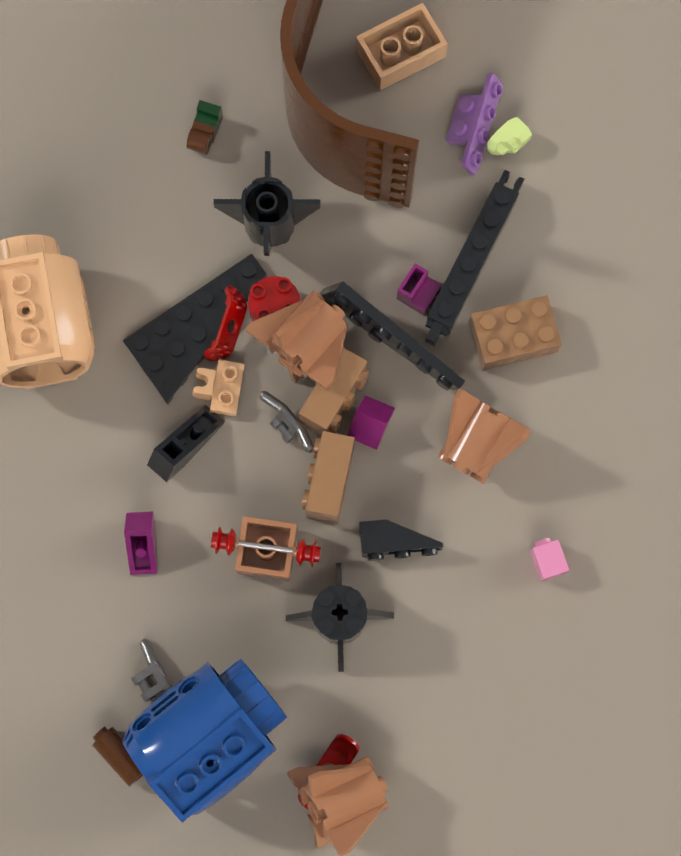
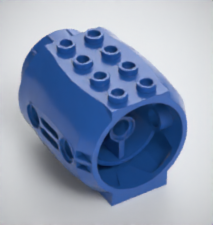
M242 659L235 662L220 675L207 662L197 671L179 681L144 709L128 726L122 742L129 756L145 777L148 785L183 823L190 816L200 814L217 803L250 776L266 758L277 750L267 734L282 723L287 716Z

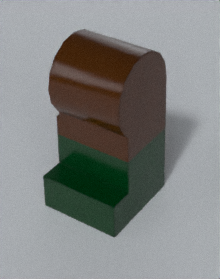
M199 100L197 114L187 139V149L208 154L223 119L221 106Z

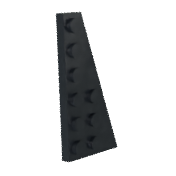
M250 254L123 340L167 405L171 402L178 389L188 380V376L195 367L205 358L204 352L211 347L212 341L216 340L227 307L225 304L227 298L225 288L227 286L236 288L244 295L245 300L248 301L251 287L267 277L266 272L253 254Z
M342 281L326 287L320 292L327 304L331 307L337 305L345 313V317L354 325L367 331L370 338L378 343L383 342L416 365L420 371L429 374L436 379V383L447 391L449 389L456 390L464 384L465 380L345 282Z

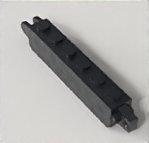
M504 170L499 182L495 183L427 316L425 327L429 328L430 331L425 339L426 343L435 346L441 334L444 336L450 335L517 202L519 191L525 180L524 178L519 177L512 190L504 186L510 177V172Z

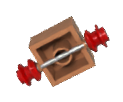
M243 516L240 538L236 539V533L232 528L229 533H223L221 527H219L218 532L213 531L211 538V548H215V554L220 549H224L229 556L235 548L238 549L235 564L237 574L290 581L295 554L299 566L304 561H309L312 568L314 562L319 563L321 547L316 546L317 540L312 545H306L305 539H302L298 543V547L295 546L298 526L295 523Z

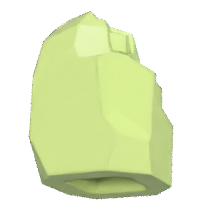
M513 117L489 139L487 150L491 155L515 154L531 139L532 133L518 117Z

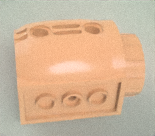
M20 235L0 240V385L25 388L27 390L77 380L78 376L88 371L95 350L89 308L78 262L72 257L60 255L56 239L50 236Z

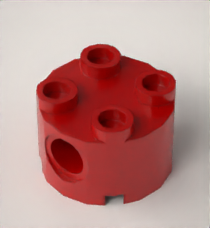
M266 277L258 281L251 287L248 297V308L252 321L299 302L300 295L296 286L286 277Z

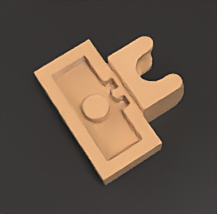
M219 359L217 370L197 368L196 378L205 381L207 385L204 387H194L192 396L211 400L209 412L236 416L245 364Z

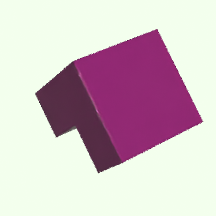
M415 263L398 288L396 299L420 314L425 315L441 290L442 284L428 277L429 271Z
M365 395L356 410L347 436L355 437V441L377 450L395 408Z

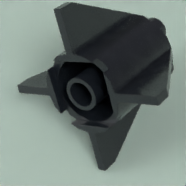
M265 151V177L253 180L252 184L243 190L241 199L213 200L214 208L245 225V230L250 240L254 244L264 246V256H270L272 247L287 243L294 232L295 225L320 209V199H293L289 187L287 188L278 178L272 177L270 151Z
M336 563V585L329 586L319 592L311 611L286 615V622L314 621L315 629L322 638L329 643L338 644V672H344L343 644L351 643L360 636L365 628L366 620L394 619V613L367 609L366 601L358 590L342 585L341 563ZM336 610H343L347 613V615L343 616L342 621H338L337 616L332 615Z

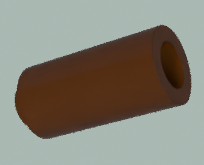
M103 727L94 735L93 739L95 742L92 746L129 787L143 776L126 751L122 742L123 737L114 727L110 729Z

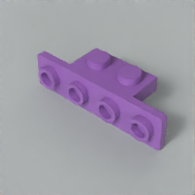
M488 73L482 95L459 94L446 137V141L450 145H466L461 165L470 175H476L478 167L482 163L484 147L489 140L490 127L496 116L499 98L503 93V84L494 73Z

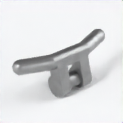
M261 391L259 394L260 400L279 412L270 422L273 429L280 431L283 435L281 438L286 444L298 436L305 452L312 453L314 444L302 422L285 403L269 392Z
M143 639L140 642V647L148 667L133 676L131 680L135 686H139L142 691L141 696L147 702L160 692L169 690L173 687V684L158 662L150 640ZM151 675H153L156 681L158 682L153 687L147 680Z

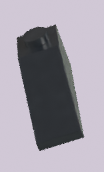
M204 405L154 448L147 466L165 482H168L184 468L224 425L225 421L216 413L209 412L210 408L207 405Z

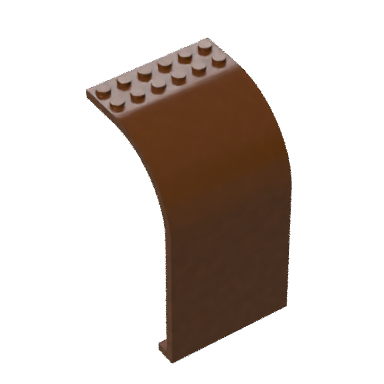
M286 0L280 29L284 91L288 124L299 151L319 174L333 184L347 191L363 195L364 198L370 201H386L396 208L409 207L413 193L419 140L352 122L329 109L311 92L304 82L301 73L323 0Z

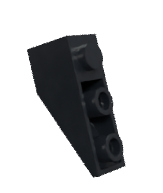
M387 519L359 522L362 557H368V561L383 560L384 555L392 554L395 555L396 559L409 558L411 553L421 552L422 556L438 555V550L443 549L442 542Z

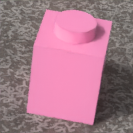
M550 538L535 542L536 547L530 550V554L540 582L569 571L559 540L551 542Z

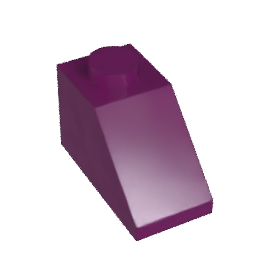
M153 511L126 513L124 536L130 575L157 574V542Z

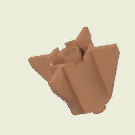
M312 291L297 303L253 321L245 329L247 333L267 346L271 354L275 351L280 357L278 361L288 369L293 382L296 383L302 376L304 378L308 376L326 390L334 383L348 325L343 320L345 316L343 310L337 305L331 307L317 291Z
M459 388L453 400L447 441L437 457L450 465L455 461L453 464L454 468L467 475L472 471L470 477L484 484L494 466L523 444L531 432L528 427L498 412Z
M367 756L351 764L296 767L287 772L288 777L301 796L303 807L305 804H308L310 814L307 816L313 826L315 845L318 849L331 842L339 856L351 852L379 814L389 808L387 799L384 796V793L388 791L386 782L382 776L377 777L375 775L372 762Z

